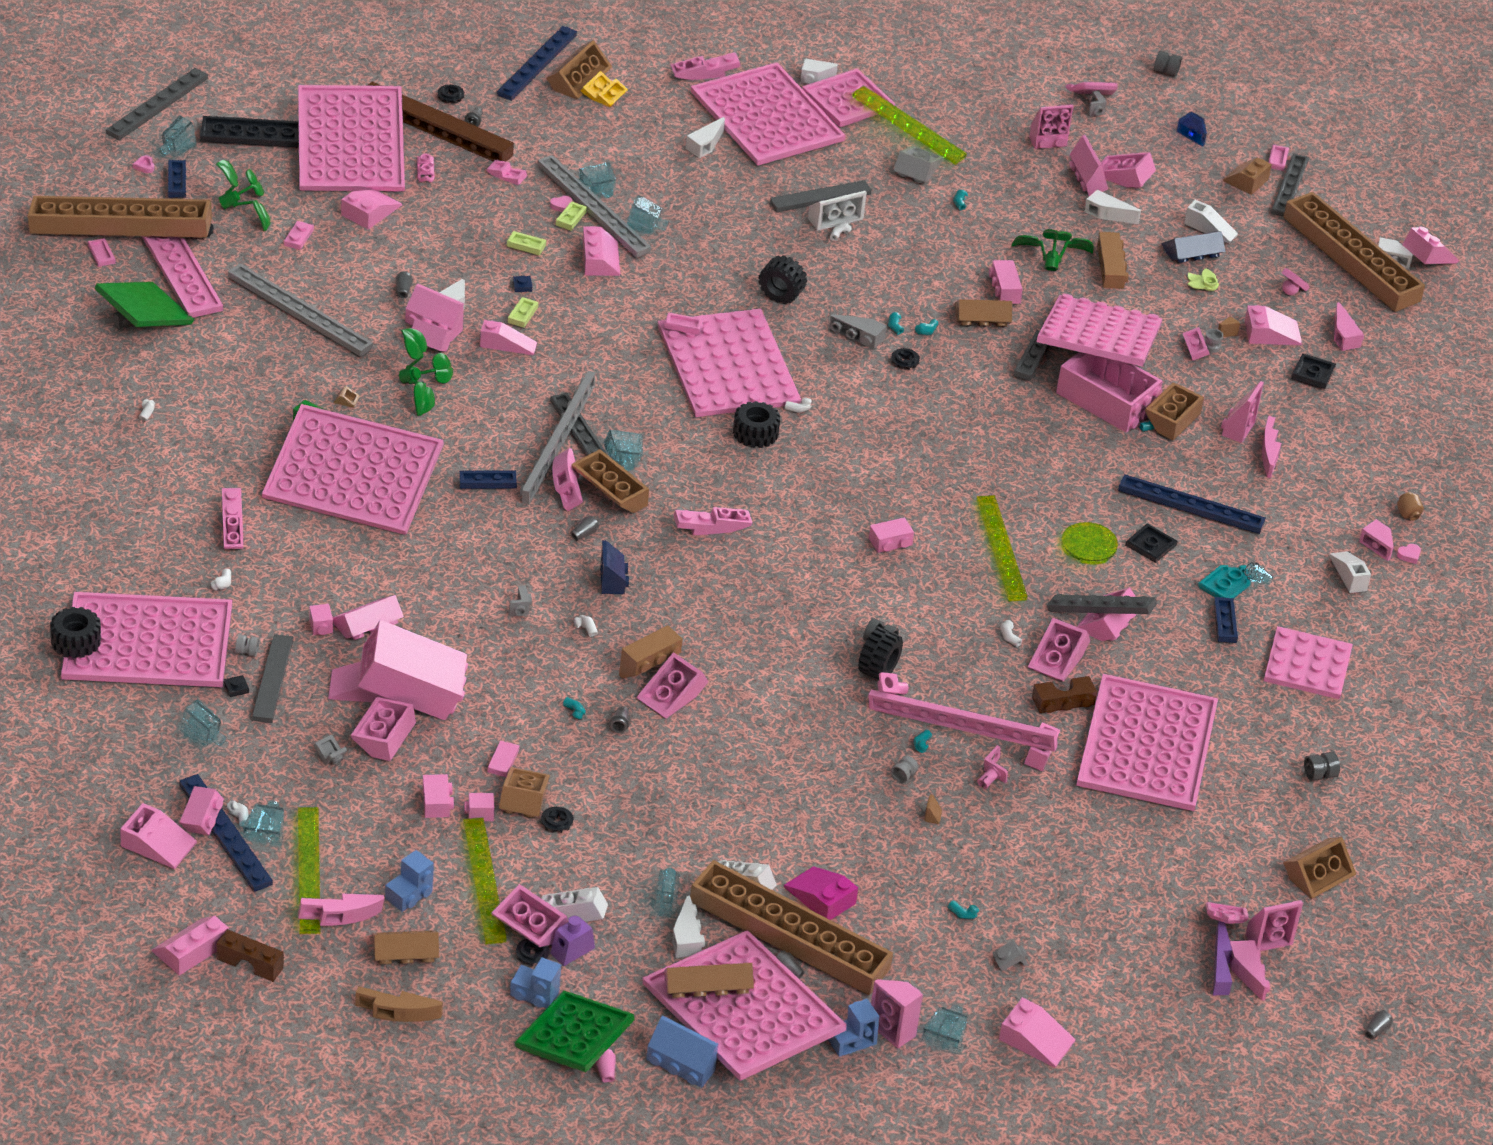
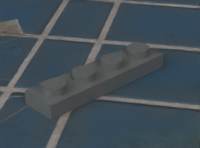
M1036 330L1016 366L1014 377L1031 381L1050 345L1037 342L1039 330Z

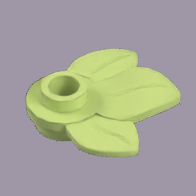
M1205 268L1202 275L1188 273V280L1190 281L1188 285L1190 287L1208 291L1218 289L1219 283L1212 271Z

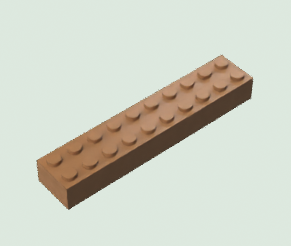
M1314 192L1287 201L1283 218L1393 311L1397 312L1422 301L1425 284Z
M33 196L27 216L30 233L39 235L72 234L203 238L208 236L212 220L211 200Z
M712 860L691 886L690 897L693 904L745 931L748 930L752 935L781 950H785L787 953L790 952L796 958L869 996L873 992L874 981L877 979L882 980L891 968L893 952L715 860Z

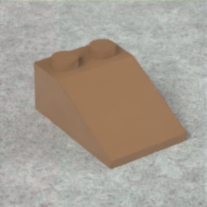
M510 767L503 784L499 809H503L504 812L511 814L515 812L523 813L524 816L530 818L539 817L550 775Z

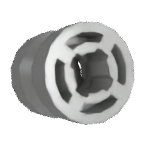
M1218 329L1207 330L1205 343L1208 351L1212 353L1219 352L1221 350L1223 333Z
M239 634L236 642V654L248 653L249 656L256 657L260 639L258 637L247 638L246 635Z
M903 756L899 763L891 768V775L895 780L905 783L911 775L917 772L918 764L912 757Z

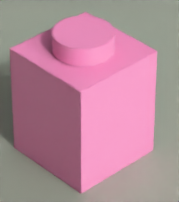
M329 604L309 606V620L313 635L333 633V618Z
M469 793V801H465L464 805L465 814H469V821H494V793Z

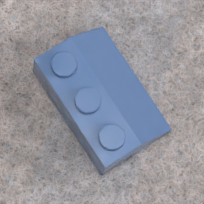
M662 1016L648 1044L646 1060L655 1066L668 1070L672 1075H678L687 1080L688 1083L702 1088L715 1072L718 1043Z

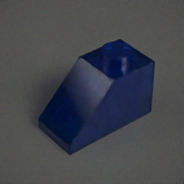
M1191 111L1179 119L1177 132L1203 147L1205 146L1207 136L1205 120Z

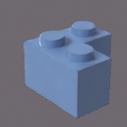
M417 850L401 860V875L385 885V899L403 912L407 908L414 907L417 901L423 897H428L433 891L434 863Z
M541 958L535 969L521 965L511 981L510 996L547 1009L559 993L561 964Z
M864 999L848 1005L847 1020H844L846 1031L828 1039L839 1057L876 1045L879 1015L869 1000Z

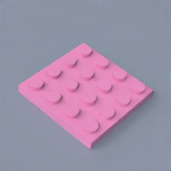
M858 69L803 86L802 88L839 127L895 109V103Z
M1277 626L1264 681L1340 699L1353 644Z

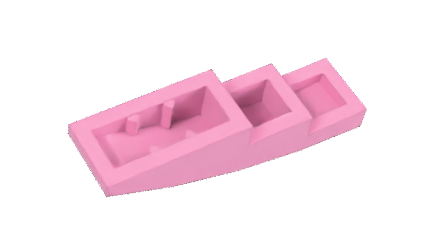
M1268 416L1262 442L1263 465L1268 478L1272 476L1282 444L1276 442L1279 430L1273 429L1275 417Z

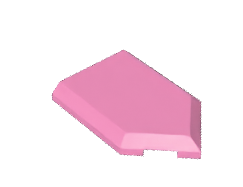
M1081 82L1076 85H1065V88L1071 92L1092 94L1093 91L1099 90L1101 95H1113L1118 87L1117 83Z
M1211 902L1205 904L1210 918L1227 924L1244 923L1249 918L1246 908Z

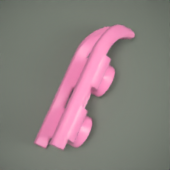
M422 154L417 157V177L420 182L434 181V157H431L429 154Z

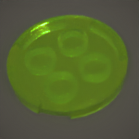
M1080 522L1065 529L1062 534L1061 546L1067 556L1070 555L1080 560V563L1098 565L1106 563L1108 559L1116 555L1118 540L1115 534L1103 525L1092 522Z

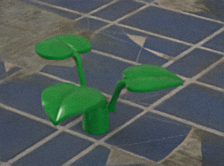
M227 160L217 162L215 165L223 171L232 185L229 190L225 191V194L219 196L221 206L227 209L231 206L235 208L240 205L253 204L261 221L263 232L266 231L270 226L271 220L263 204L258 203L257 200L238 202L240 200L239 195L251 188L254 189L257 196L264 195V189L255 173L251 169L246 170V177L251 185L239 192L236 190L232 191L238 187V176L234 167Z
M1054 229L1043 231L1044 238L1054 239L1052 251H1048V254L1045 252L1043 241L1035 236L1019 235L1011 244V247L1017 245L1041 246L1043 261H1045L1044 269L1050 271L1058 270L1066 248L1081 249L1091 254L1094 251V245L1090 240L1072 238L1071 233ZM1057 240L1065 241L1060 255L1055 251Z
M407 328L401 330L404 336L406 351L414 361L410 365H406L405 369L400 370L399 379L404 384H415L414 402L416 414L421 416L434 407L435 396L432 389L426 387V383L417 380L422 374L435 372L437 382L442 384L448 383L453 376V368L449 358L443 353L434 355L432 359L434 369L420 371L419 368L413 367L423 358V352L427 350V342L420 331Z

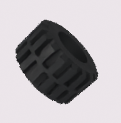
M784 255L773 257L759 274L758 278L760 280L758 283L761 285V291H764L766 297L768 296L770 300H775L777 303H792L807 285V274L803 271L804 268L791 257L787 258Z
M754 401L740 405L734 414L733 434L735 439H738L739 443L744 442L745 446L751 445L752 448H755V446L763 448V445L768 447L770 443L774 444L779 435L780 413L772 405H767L765 402Z
M71 607L70 609H63L62 612L58 611L56 616L51 618V645L54 650H57L59 655L63 654L67 658H83L85 655H91L92 651L96 652L101 644V623L95 612L91 613L90 609L85 610L84 607Z
M876 628L862 647L858 662L859 671L879 680V673H892L901 656L903 648L902 637L884 628Z

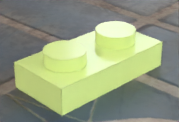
M571 201L556 219V226L572 231L586 214L587 206Z
M515 231L512 232L507 240V247L540 255L546 246V240Z
M522 297L508 316V323L525 328L538 309L539 302Z

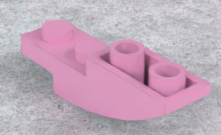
M736 52L709 60H704L703 56L671 64L675 77L687 80L725 77V71L740 67Z
M571 448L557 455L552 465L555 490L560 494L563 507L567 511L583 503L577 481L580 476L571 467V464L575 462Z
M222 488L224 549H243L241 488Z
M713 507L711 513L675 510L673 515L677 528L691 529L693 535L730 533L752 525L749 511L743 509Z
M342 894L341 900L301 898L298 919L320 920V926H336L360 922L382 911L384 895Z

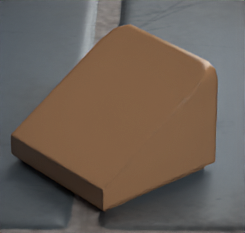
M1230 316L1219 323L1218 330L1223 333V337L1237 336L1240 322Z
M345 385L333 403L354 408L360 395Z
M930 794L924 821L940 824L942 809L934 795Z

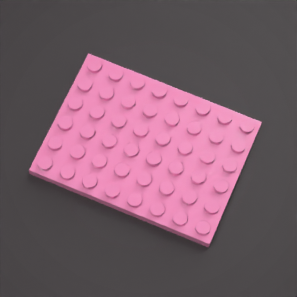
M778 63L691 86L690 92L716 120L722 117L725 118L724 129L757 166L845 141V134Z
M298 85L300 191H405L401 86Z
M1063 294L1059 295L1038 334L1037 342L1143 367L1161 327L1163 318H1159L1155 314L1145 315L1141 314L1142 312L1138 310L1128 311L1124 310L1121 306L1111 307L1107 306L1104 302L1094 303L1086 298L1076 299L1072 295Z
M761 309L694 316V318L703 319V326L699 335L665 329V320L658 321L657 326L695 417L734 413L740 405L754 401L765 402L767 405H772L773 408L785 406L787 401L801 403L799 393Z
M301 404L264 487L262 498L406 535L443 448L444 441Z
M74 592L72 607H84L85 610L90 609L91 613L95 612L97 617H99L101 623V644L96 652L92 651V654L89 656L85 655L83 658L64 657L61 679L223 687L232 600Z
M1103 674L1076 786L1195 811L1218 698Z
M748 930L643 977V985L686 1028L718 1043L717 1059L740 1081L846 1031V1023ZM752 963L754 989L749 990V994H736V991H728V995L715 996V992H706L704 997H694L693 993L685 994V998H672V994L667 995L664 973L666 968Z

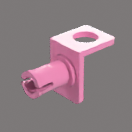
M879 673L878 691L893 695L907 694L909 690L908 684L906 682H898L897 674Z
M998 745L984 759V771L986 772L977 780L979 786L982 787L985 784L984 789H987L995 779H999L1004 783L1007 782L1008 771L996 764L1000 758V746Z

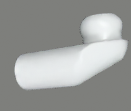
M847 222L839 224L833 228L830 239L837 241L842 232L848 234L852 227Z
M804 397L802 403L799 404L787 401L785 410L796 413L807 411L811 408L812 400Z
M145 399L142 402L143 410L139 415L141 420L147 421L155 408L153 400Z
M223 569L222 576L215 578L211 582L213 590H222L231 585V570Z
M580 615L574 618V626L586 628L589 637L598 634L591 617Z
M1006 620L1000 626L1003 639L1018 647L1021 645L1022 639L1012 633L1013 622Z
M230 801L227 804L229 813L239 818L240 826H248L249 814L247 807L236 801Z

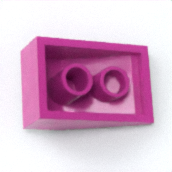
M815 866L784 884V888L810 910L829 920L855 905L857 901L858 887L844 875Z

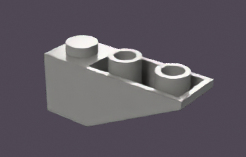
M831 314L829 329L864 346L875 349L885 340L887 325L870 318Z

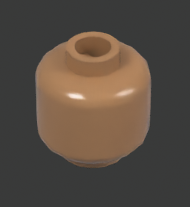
M1412 492L1404 493L1399 497L1397 507L1401 516L1404 519L1410 518L1411 521L1420 518L1424 511L1420 497Z

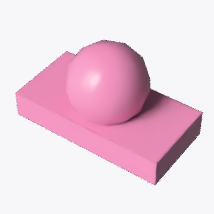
M1287 268L1283 270L1282 274L1288 278L1282 285L1285 294L1295 295L1299 291V287L1304 291L1310 288L1298 275Z

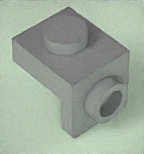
M1099 90L1092 92L1088 112L1089 117L1105 114L1107 102Z
M518 586V599L510 601V616L529 615L532 596L531 593L527 592L526 586Z
M332 734L315 742L313 745L325 765L330 763L335 765L341 762L347 752L346 747L340 748Z
M1014 940L992 952L1002 971L1020 961L1024 966L1028 965L1025 958L1028 956L1026 950L1022 945L1018 946Z

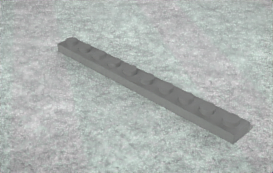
M553 155L538 160V166L578 204L587 206V212L636 258L651 252V246Z
M241 263L228 271V277L358 356L361 357L373 349V342Z
M588 371L585 377L581 378L580 386L578 389H575L572 401L568 402L567 410L561 414L560 422L555 425L554 433L552 436H549L547 446L542 449L539 460L535 461L532 473L529 472L527 476V482L521 486L520 495L522 496V503L530 505L553 464L554 458L559 453L595 387V372Z

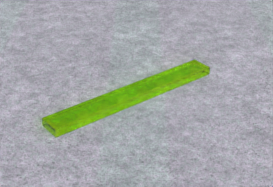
M864 85L853 92V98L953 164L957 165L966 158V152Z
M995 495L977 496L976 501L1008 602L1027 601V592Z
M298 807L299 905L301 898L320 899L319 807ZM299 919V934H321L320 920Z
M484 817L463 819L485 945L506 943L504 923L492 915V912L500 905Z

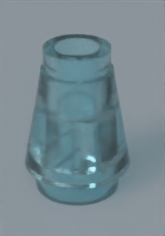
M1251 562L1245 568L1244 574L1249 580L1269 585L1273 580V575L1257 562Z

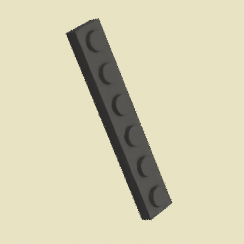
M1057 594L1047 604V608L1050 612L1150 614L1157 605L1156 597Z

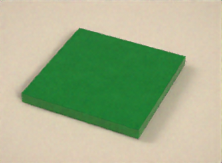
M154 282L96 283L94 289L135 327L193 324L194 318L188 316L186 311Z
M564 990L515 1041V1047L586 1073L635 1020L634 1014Z

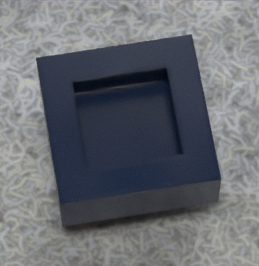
M513 276L514 292H532L531 276Z

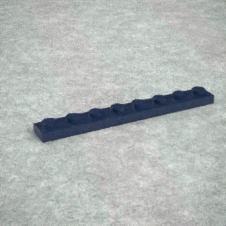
M562 26L497 91V96L512 101L577 36V31Z
M1124 474L1118 491L1258 534L1261 533L1266 517L1126 474Z
M198 774L179 780V786L188 798H190L194 786L208 788ZM221 808L215 825L211 830L253 892L272 886V878Z

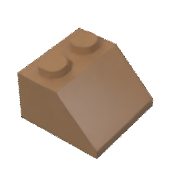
M1257 157L1240 164L1223 181L1252 195L1269 180L1272 164Z

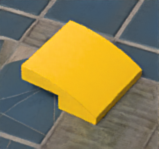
M601 71L581 89V92L591 100L611 107L628 91L617 79L611 81Z

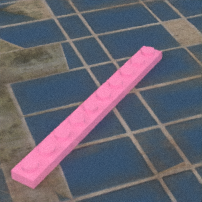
M871 690L868 694L869 709L1049 751L1055 752L1057 748V731L876 690Z

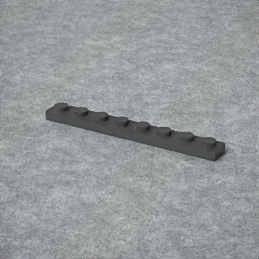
M197 68L192 69L107 128L106 134L120 141L206 81L208 74Z

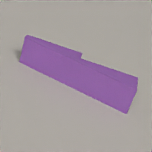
M1218 921L1215 936L1213 995H1229L1232 985L1227 964L1230 961L1232 948L1225 923Z

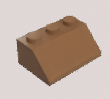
M959 299L954 303L956 321L961 322L963 326H971L972 323H979V326H989V323H996L997 327H1007V324L1012 322V301Z
M1173 382L1145 409V412L1157 433L1174 441L1201 414L1204 397Z
M667 625L623 647L619 676L621 678L637 676L656 665L662 664L668 660L673 652L679 655L682 649L683 638Z
M1342 837L1327 838L1283 862L1289 879L1311 899L1356 875Z
M436 930L372 933L374 960H379V964H392V960L399 959L400 963H413V959H422V962H434V958H439V932Z

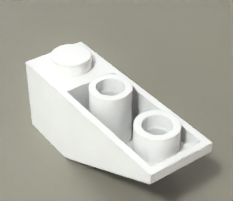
M722 117L687 135L685 149L698 158L711 153L724 132L725 118Z
M1096 190L1087 198L1085 206L1086 213L1099 219L1139 223L1140 209L1099 190Z
M1195 199L1187 207L1185 225L1206 234L1222 231L1223 241L1229 244L1238 235L1211 206Z
M1347 551L1330 553L1329 556L1349 593L1367 591L1371 573L1365 562Z
M719 861V863L771 890L777 885L770 866L767 864Z
M598 887L542 895L541 898L568 918L578 916L586 922L603 919L608 906Z
M690 896L686 897L673 929L672 944L676 958L692 956L700 952L702 947H705L704 935H700V920L696 919V905L692 904Z

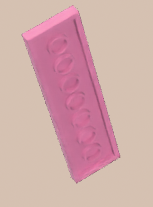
M142 236L188 316L194 318L223 311V304L184 238Z

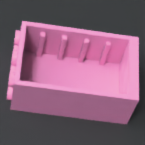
M1078 352L1061 366L1056 393L1127 433L1130 429H1135L1140 421L1147 419L1148 416L1145 409L1162 393L1163 381L1133 364Z
M379 620L363 645L357 687L394 701L413 704L416 710L446 720L449 714L452 715L454 713L457 702H461L465 694L463 687L466 682L464 675L468 667V663H466L467 654Z

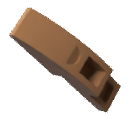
M358 986L355 992V1006L373 1010L374 1018L397 1022H422L440 1019L443 1014L442 1001L402 991L398 997Z

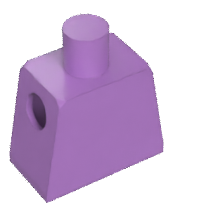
M571 916L568 923L556 930L550 954L565 966L593 950L595 944L592 928L582 918Z

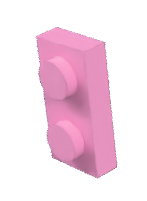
M297 221L284 240V246L301 250L313 232L314 225Z
M1199 327L1183 333L1193 360L1209 355Z

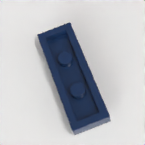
M168 160V197L186 198V160Z
M516 470L459 471L460 489L517 488Z
M1215 597L1214 612L1218 642L1237 643L1238 633L1234 598Z

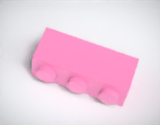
M993 260L992 267L989 268V277L992 278V287H995V297H998L1000 301H1012V304H1021L1022 286L1014 260Z

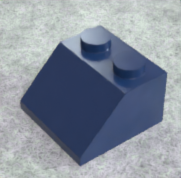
M602 540L600 564L601 594H625V587H629V576H625V574H628V563H625L624 554L608 541Z

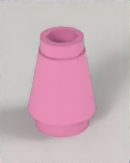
M607 1049L595 1062L602 1082H613L615 1080L616 1055L613 1054L611 1049Z

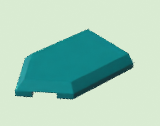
M1220 565L1201 580L1198 586L1213 597L1235 599L1251 585L1247 574L1246 565H1239V567Z

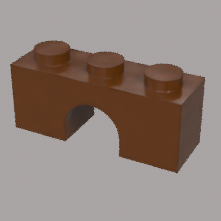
M1090 676L1072 678L1068 691L1057 689L1052 681L1034 684L1032 699L1039 713H1052L1060 710L1090 707L1095 705L1097 690Z
M227 929L217 942V960L234 967L238 965L241 959L246 960L253 966L255 975L271 982L275 981L284 968L283 951Z

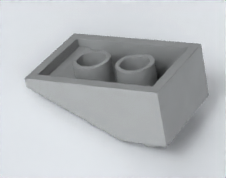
M911 146L899 152L894 171H897L898 175L902 177L910 176L914 178V181L923 183L929 181L944 160V157L919 147Z

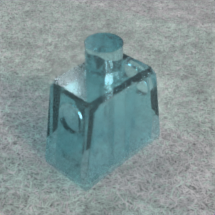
M182 116L177 117L162 133L163 145L158 148V151L164 157L171 154L178 158L196 147L193 123Z
M609 162L579 168L578 179L596 196L603 194L605 198L612 197L616 188V177Z
M638 195L632 204L627 225L636 232L653 235L656 228L666 231L669 221L660 218L662 213L661 207Z
M609 430L604 446L609 457L619 465H623L625 470L631 471L638 466L642 457L643 435Z
M195 700L184 710L180 734L204 748L212 742L220 747L227 738L219 732L220 718L200 700Z
M269 800L266 805H255L243 825V839L282 846L284 809L280 808L278 802L274 800Z
M672 868L660 870L655 917L672 919L676 917L680 872ZM664 895L670 896L671 901L664 902Z
M952 1005L950 1009L939 1007L924 1026L921 1041L960 1054L968 1019L966 1015L962 1014L963 1009L959 1005Z

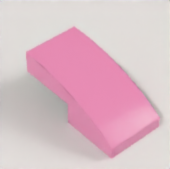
M495 160L487 168V172L494 177L515 185H519L527 177L526 170L513 169L510 162Z

